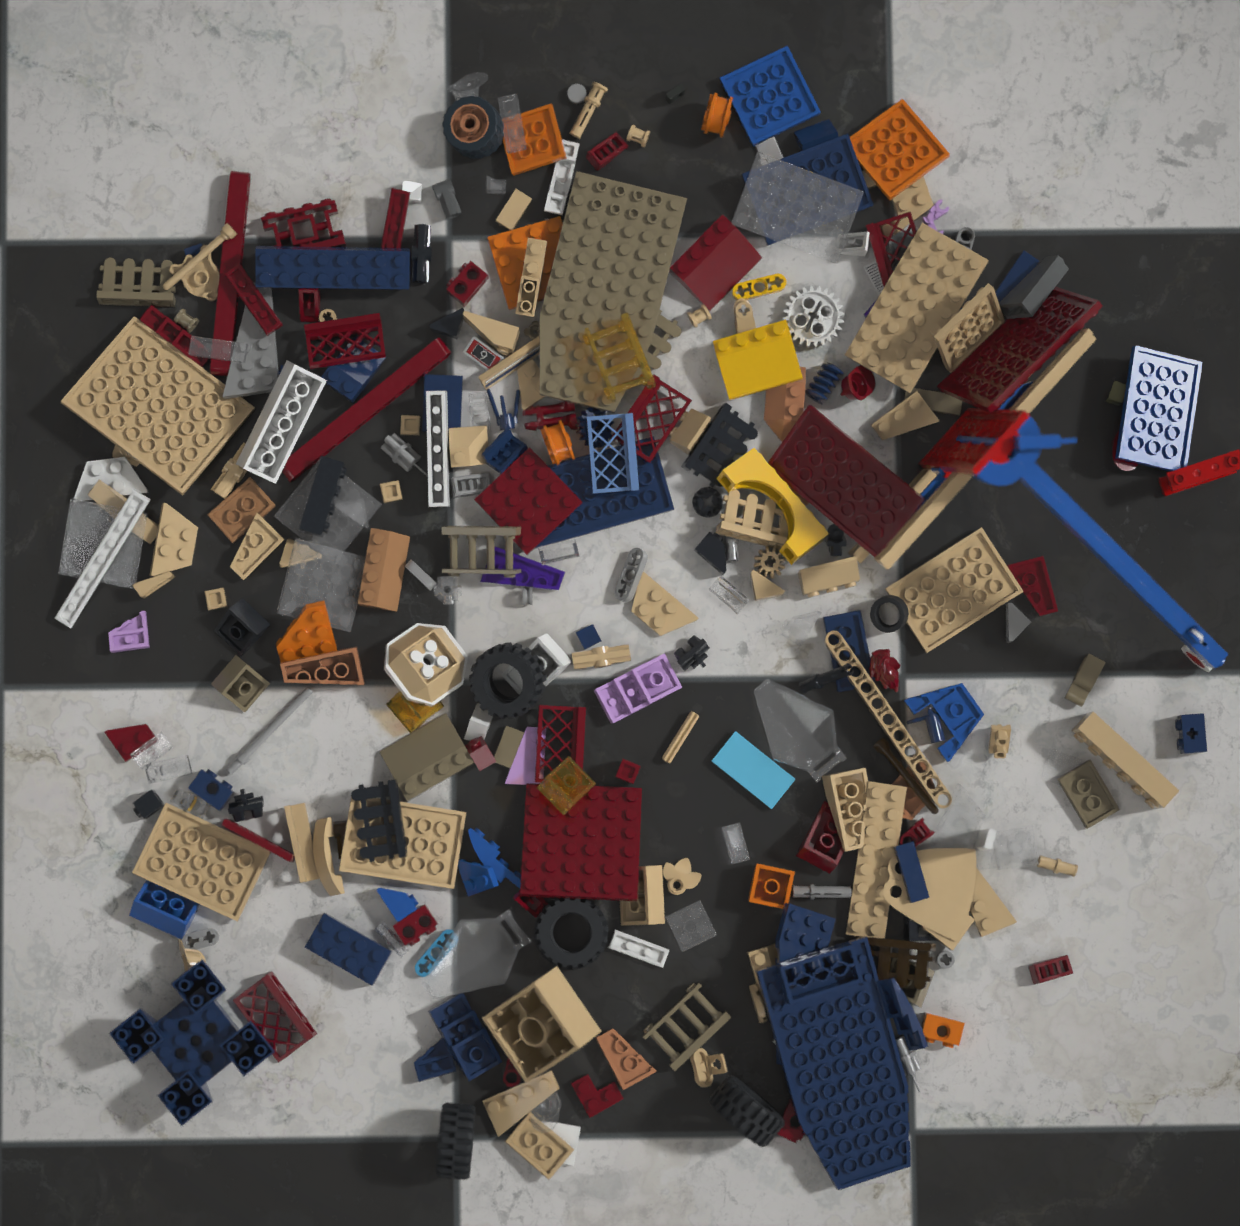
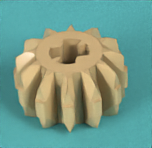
M767 546L765 547L766 553L761 549L758 551L761 557H754L759 562L753 566L760 567L757 572L760 574L764 571L763 576L765 578L770 573V578L774 579V572L780 576L781 572L779 569H785V566L780 563L785 562L786 558L779 559L782 554L780 552L775 554L776 547H773L772 552H770ZM768 558H771V561L774 560L775 562L773 563L772 567H768V565H765V562H767Z

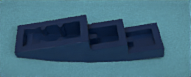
M889 978L877 981L888 1019H894L898 1035L904 1034L908 1050L912 1051L928 1047L918 1018L895 979Z

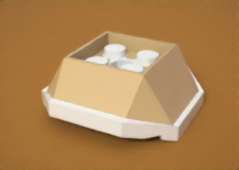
M416 623L386 644L384 670L406 700L432 707L463 685L468 656L446 626ZM423 659H428L431 665H426Z

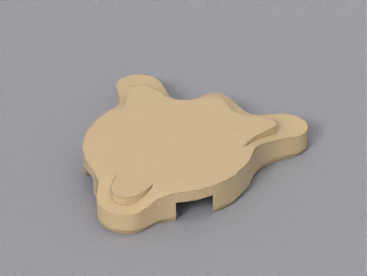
M203 245L200 251L203 250L207 245ZM210 253L181 280L184 287L192 295L206 298L209 301L217 299L220 272L213 263ZM190 254L186 255L183 263L171 265L169 272L174 275L194 257Z

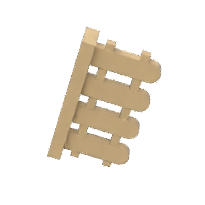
M733 490L723 496V501L726 502L724 514H720V519L723 521L716 526L715 533L771 548L776 547L778 550L781 549L787 540L788 526L783 512L775 508L776 503L772 499H767L763 505L757 504L758 498L755 494H749L745 500L739 499L740 493L738 490ZM738 505L744 506L742 519L736 517ZM756 510L762 511L760 523L754 522ZM774 514L780 516L778 528L772 527Z

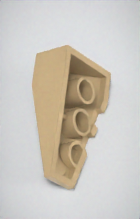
M866 768L822 776L826 798L844 852L863 848L865 834L863 815L864 811H867L865 801L868 789Z

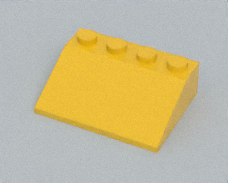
M787 320L713 341L729 400L803 379Z

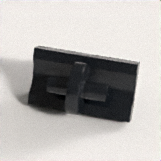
M831 524L827 529L829 534L824 540L827 547H829L830 556H842V546H847V540L844 532L835 524Z
M693 635L687 642L691 647L687 653L682 647L674 652L678 664L684 671L690 666L693 669L698 665L702 668L706 666L703 661L708 657L705 652L710 647L703 638L700 640Z
M240 789L241 795L234 796L235 802L229 803L228 812L229 815L232 814L235 822L245 820L244 811L251 810L253 818L263 816V796L254 797L253 792L246 794L245 789Z

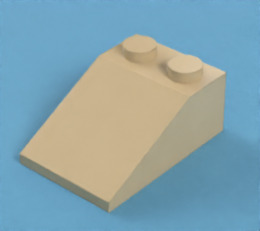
M467 311L463 312L464 321L494 350L498 351V354L508 357L515 352L520 336L519 327Z

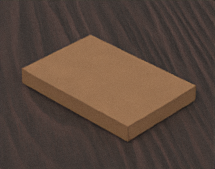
M250 477L207 515L232 543H235L248 531L256 513L263 518L276 505Z

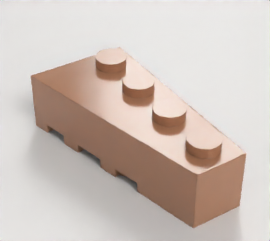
M357 646L280 663L284 683L365 685Z

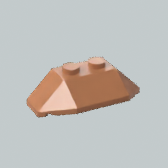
M800 367L803 379L766 390L764 421L781 442H783L804 412L806 367Z

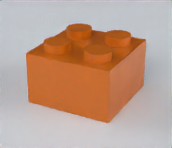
M756 863L748 902L784 909L785 903H789L795 871Z

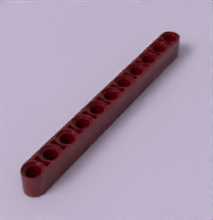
M230 172L225 224L228 223L237 235L233 239L223 241L210 366L211 375L228 376L233 357L239 295L224 273L239 263L242 266L251 174L249 172Z
M440 337L435 339L289 456L282 470L283 475L289 482L296 480L321 459V456H326L423 378L425 374L444 361L452 353Z

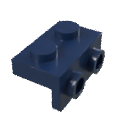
M506 428L485 449L482 456L488 466L502 474L528 447L513 436L511 430Z

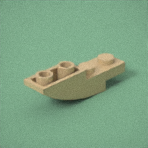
M528 238L515 314L535 316L547 241Z

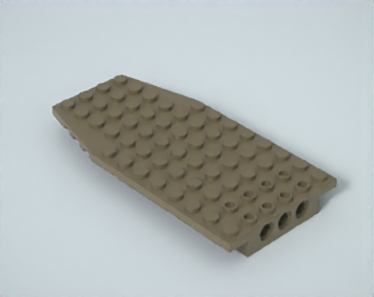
M576 171L540 313L541 396L615 413L638 367L651 346L687 198Z

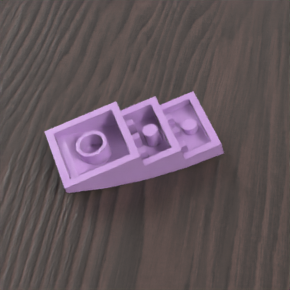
M664 653L596 688L594 692L610 723L613 724L681 689L682 686Z

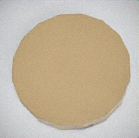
M756 984L751 985L749 989L760 1023L766 1022V1012L762 998L758 993V986Z

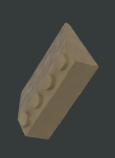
M446 713L380 751L393 778L397 779L398 787L407 802L474 764L472 757Z

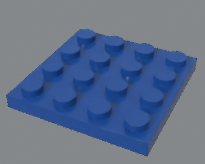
M788 46L720 78L728 98L730 96L733 97L732 106L752 146L821 114Z

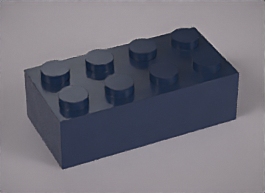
M327 913L322 915L305 945L306 949L372 986L375 984L393 952Z

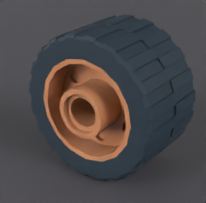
M478 96L462 97L448 107L443 117L442 127L446 140L461 155L470 159H481L490 156L501 145L505 135V124L503 123L502 116L487 100Z

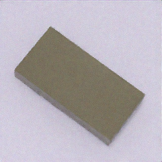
M509 726L505 727L494 756L495 763L511 769L524 732Z

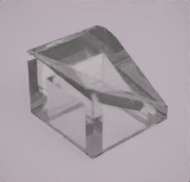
M486 176L488 194L506 193L505 179H493Z

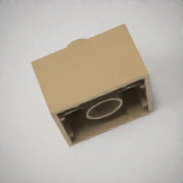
M557 966L482 1018L525 1083L580 1049L601 1032Z

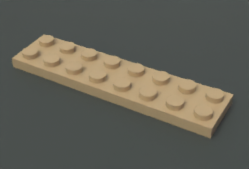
M868 781L865 801L867 811H864L863 822L865 823L863 848H859L857 853L846 935L885 938L890 904L883 897V889L890 876L888 872L889 861L896 855L894 847L899 845L907 791L905 786Z

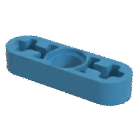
M447 929L443 931L415 965V971L419 976L426 977L430 975L457 943L458 935L454 930ZM452 933L454 941L453 943L449 941L445 945L448 947L445 951L444 947L437 944V942L440 940L443 943L446 939L444 935ZM435 947L442 950V956L438 959L431 956V950ZM426 955H428L429 959L436 962V964L433 966L430 963L427 967L429 971L421 973L419 965L420 963L424 965L428 961L425 959Z

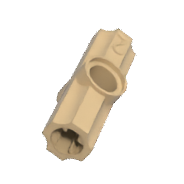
M243 443L234 457L227 461L222 469V474L211 488L212 491L224 499L247 472V470L236 464L246 443Z
M629 644L615 647H596L588 651L572 653L574 670L588 667L600 668L611 666V664L631 661Z

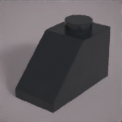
M709 532L694 551L719 573L724 575L726 573L725 546L722 542L723 538L715 532L714 534Z

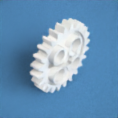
M812 285L810 286V291L803 287L802 294L796 291V298L790 296L792 303L786 302L789 309L783 310L785 314H788L783 320L789 322L788 326L791 328V335L795 334L793 340L795 341L799 338L800 345L806 341L807 347L814 343L815 348H817L818 342L825 346L824 340L826 339L831 343V336L838 337L835 331H842L838 324H844V320L840 319V317L845 316V313L839 312L843 305H837L840 299L833 300L835 293L833 292L828 295V288L821 292L820 286H818L816 291ZM813 300L815 305L813 308L808 309L804 306L805 301ZM821 301L822 305L817 311L818 319L813 320L809 331L806 332L805 330L811 321L809 315L815 313L817 305ZM824 308H830L832 313L830 316L825 317L821 314V311ZM798 317L806 318V323L803 326L796 324ZM814 326H823L824 329L822 333H814Z

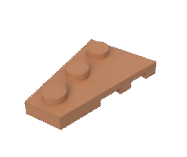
M614 1029L595 1038L622 1090L657 1072Z

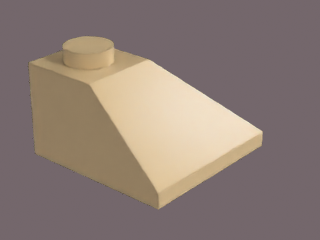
M487 425L449 428L451 467L486 464L482 453L488 447Z

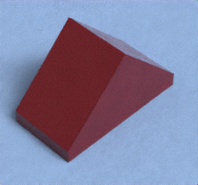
M299 288L300 321H320V291L318 288Z
M520 890L513 897L535 918L548 904L542 897L520 896Z

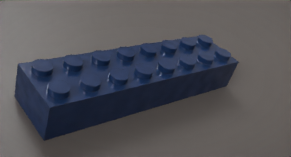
M256 246V287L409 289L410 250L409 248Z

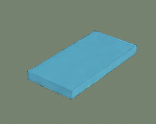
M736 731L712 760L715 765L770 809L776 805L795 781L794 777Z

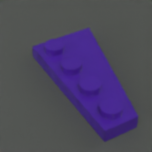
M495 546V568L506 569L505 549ZM513 553V569H521V573L515 574L513 578H505L504 574H483L480 582L559 590L565 571Z

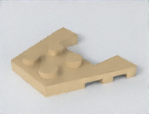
M862 171L867 188L877 186L869 175ZM924 176L891 199L897 216L911 212L914 221L934 206ZM908 217L901 219L897 227L905 229L910 224ZM888 224L880 227L882 234L887 237L893 229ZM896 229L893 236L901 231Z

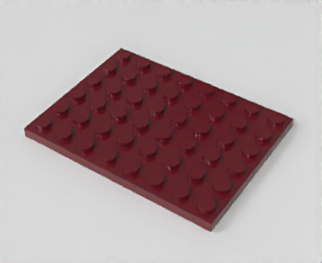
M1055 287L1033 317L1006 319L937 388L942 393L989 413L997 411L1007 398L1014 395L1015 390L1020 385L1025 384L1034 372L1042 368L1046 360L1053 357L1062 345L1070 341L1072 335L1080 331L1090 318L1098 314V310L1103 307L1099 300Z

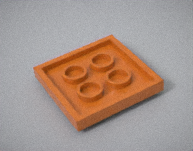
M552 104L503 119L505 124L503 143L513 176L567 158Z

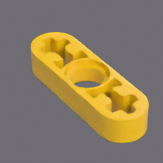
M773 274L741 282L733 287L732 295L735 300L740 298L749 300L781 292L786 286V278L782 274ZM776 278H778L779 281L783 282L781 283L780 287H777V285H771V290H768V283L766 282V280H769V284L774 283ZM760 282L764 284L765 289L763 292H756L754 285ZM748 285H751L752 295H749L750 291L745 292L743 297L740 294H736L738 288L741 287L742 290H747L749 288Z

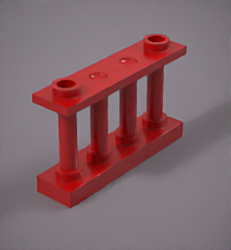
M1238 449L1166 473L1167 476L1158 479L1163 496L1166 497L1237 473V470L1240 469V450Z

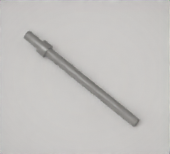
M307 687L244 752H240L236 756L237 759L226 770L232 775L242 764L245 765L250 760L249 757L313 691Z

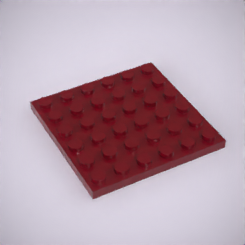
M527 783L520 896L637 901L642 788Z

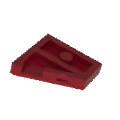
M147 724L106 730L104 732L125 762H128L158 740Z

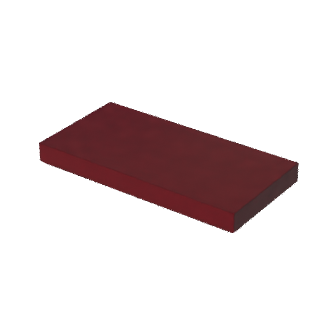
M224 819L221 824L289 862H294L295 856L293 853L230 819Z

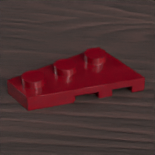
M1044 556L1007 565L1039 616L1058 612Z

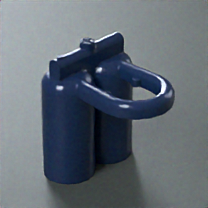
M931 708L927 711L928 715L906 722L908 725L925 720L931 744L945 740L940 717Z

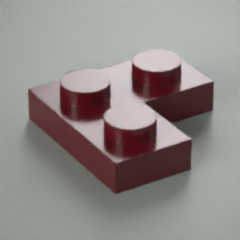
M586 1074L571 1083L589 1118L624 1099L615 1082L597 1091L591 1078Z

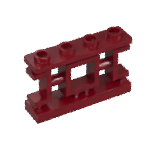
M330 198L323 199L320 203L314 205L313 203L303 204L302 208H286L281 213L268 212L264 214V217H261L264 231L274 230L277 242L275 246H282V239L291 238L294 247H347L343 231L333 232L330 216L339 213L335 200ZM324 211L326 221L315 223L312 213ZM287 220L289 230L278 232L276 222ZM311 221L314 236L296 240L293 225ZM328 229L331 239L319 242L318 231Z

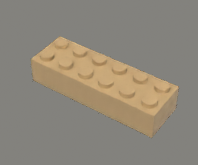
M1087 713L1072 729L1075 733L1073 736L1080 743L1085 742L1089 746L1087 749L1094 756L1099 755L1103 759L1102 763L1108 769L1113 768L1117 772L1116 776L1124 783L1127 781L1131 785L1130 789L1138 796L1141 794L1146 798L1145 803L1152 809L1154 807L1156 809L1165 808L1179 792L1170 781L1096 713Z

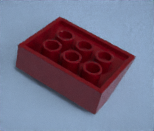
M722 214L670 267L669 273L701 304H704L711 311L763 257Z

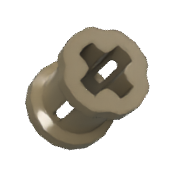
M184 308L179 311L173 320L176 324L178 323L184 327L188 333H191L199 322L197 318L194 319L188 315Z

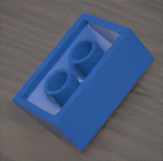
M146 880L133 901L129 916L182 940L200 904Z

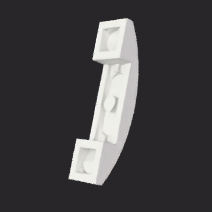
M562 140L567 158L557 161L555 164L544 209L545 212L563 215L579 149V143Z

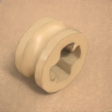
M324 309L319 315L320 322L325 321L323 316L325 314L328 316V313L331 314L333 320H336V314L331 309Z

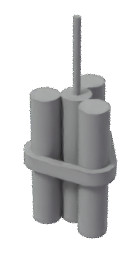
M395 433L392 436L388 435L384 439L385 443L381 446V449L392 458L394 463H398L407 472L415 465L428 477V474L415 464L421 459V456L411 448V444L405 443Z
M903 1035L895 1040L905 1076L912 1075L918 1092H920L913 1075L921 1069L916 1057L917 1052L916 1050H908Z

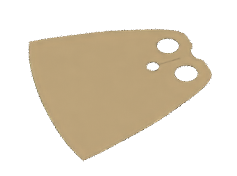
M936 848L916 851L930 898L913 903L909 902L902 874H898L895 871V865L898 863L897 856L892 857L888 865L889 880L884 884L883 889L885 900L916 923L944 937L957 941L966 923L973 898L976 879V850L969 848ZM897 885L901 888L902 894L900 897L894 898L891 896L890 889L892 886Z

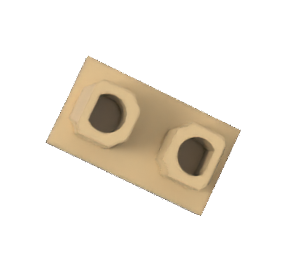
M991 725L988 751L989 753H994V758L996 759L1006 758V753L1009 750L1011 725Z

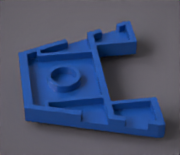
M963 683L908 698L904 701L913 715L931 704L948 728L953 738L937 748L946 762L953 758L965 739L984 716V713Z

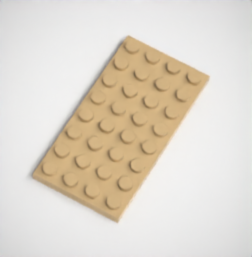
M922 223L846 351L845 356L911 394L938 348L934 340L936 331L944 327L949 322L951 316L960 311L989 260Z

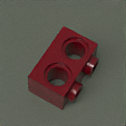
M472 261L468 264L464 263L458 271L460 274L456 278H451L446 285L448 287L446 289L447 293L464 307L489 279L488 274ZM472 271L478 274L473 280L467 277L468 273ZM458 286H463L465 292L457 294L455 289Z
M425 904L393 925V928L405 946L407 944L413 946L420 941L419 936L424 933L428 936L437 930L435 926L438 925V922ZM422 916H428L430 919V924L427 927H423L419 923ZM407 926L412 927L414 930V934L410 938L405 937L403 934V930Z

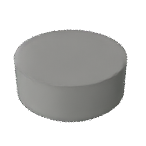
M581 84L571 85L568 89V99L574 104L582 103L586 97L585 87Z

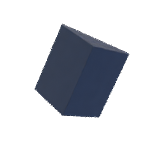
M830 119L794 132L801 151L839 137Z

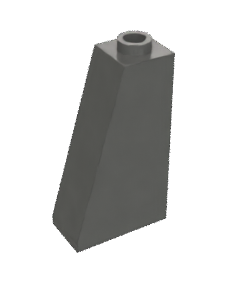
M1059 255L1045 257L999 302L1001 311L1007 319L1033 317L1069 270L1064 260Z

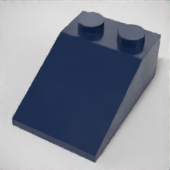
M354 336L352 340L356 341L358 337ZM363 340L359 343L364 348L368 345ZM348 343L344 350L347 351L351 344ZM355 347L350 354L356 356L362 351ZM373 347L369 350L373 353L378 352ZM340 353L336 358H340L343 354ZM386 357L329 366L322 375V378L327 380L325 383L327 386L354 404Z

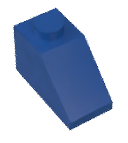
M378 888L376 890L397 922L418 909L416 905L419 903L413 894L409 896L408 893L385 888Z

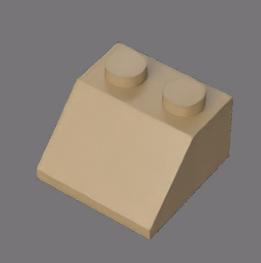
M692 408L689 413L687 411L684 412L680 418L682 423L678 428L674 427L669 435L671 437L670 443L687 455L690 454L711 421L709 416Z

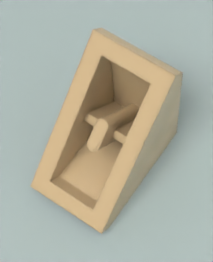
M752 570L750 577L755 601L783 595L785 590L755 570Z

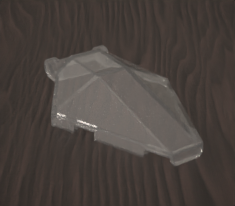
M769 679L754 689L774 761L807 771L817 783L824 774L840 761L844 762L847 759L837 747L833 710L817 704L807 697ZM833 752L836 754L835 757L817 771L813 769Z
M509 909L497 918L461 919L422 983L433 999L506 983L519 949L531 941L515 922ZM504 919L520 942L518 944H515L507 930L500 923Z

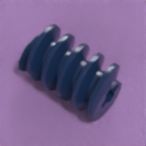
M829 362L821 365L823 370L817 371L818 376L813 378L815 383L810 382L809 387L811 389L805 390V394L821 405H823L821 399L828 400L825 393L832 394L829 387H836L833 381H840L837 374L844 375L841 369Z

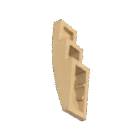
M100 479L88 493L89 497L114 518L117 517L127 501V498ZM143 512L132 532L151 544L157 536L158 524L146 517V514Z

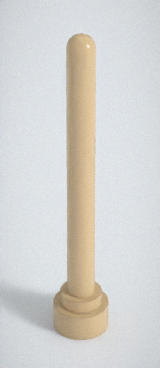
M226 223L220 231L221 234L163 284V289L169 290L223 241L233 239L237 235L233 228Z

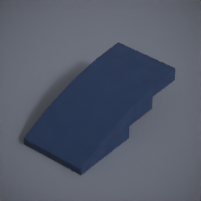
M463 992L456 994L428 1011L441 1037L468 1081L502 1062L486 1029L482 1027Z

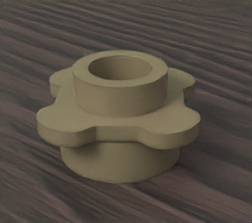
M533 321L524 330L525 336H529L531 341L540 335L538 321Z

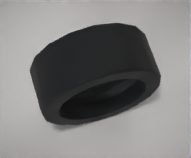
M894 595L881 597L874 602L870 610V618L873 625L878 630L886 633L895 632L903 627L909 615L908 607L904 600ZM884 603H892L898 608L900 618L897 623L888 625L881 620L879 609Z

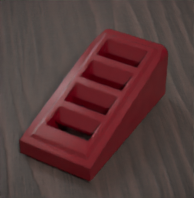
M615 132L588 151L586 159L596 171H599L628 148V145ZM613 140H614V141L616 142V144L619 146L618 149H617L616 146L612 143ZM607 145H608V146L610 147V149L613 151L612 153H611L610 150L606 147Z
M1068 955L1028 966L1034 985L1073 974ZM1059 961H1062L1065 972H1062ZM1052 963H1054L1057 974H1055ZM1045 965L1047 966V969H1048V973H1049V976H1048V977H1047L1046 970H1045V967H1044Z

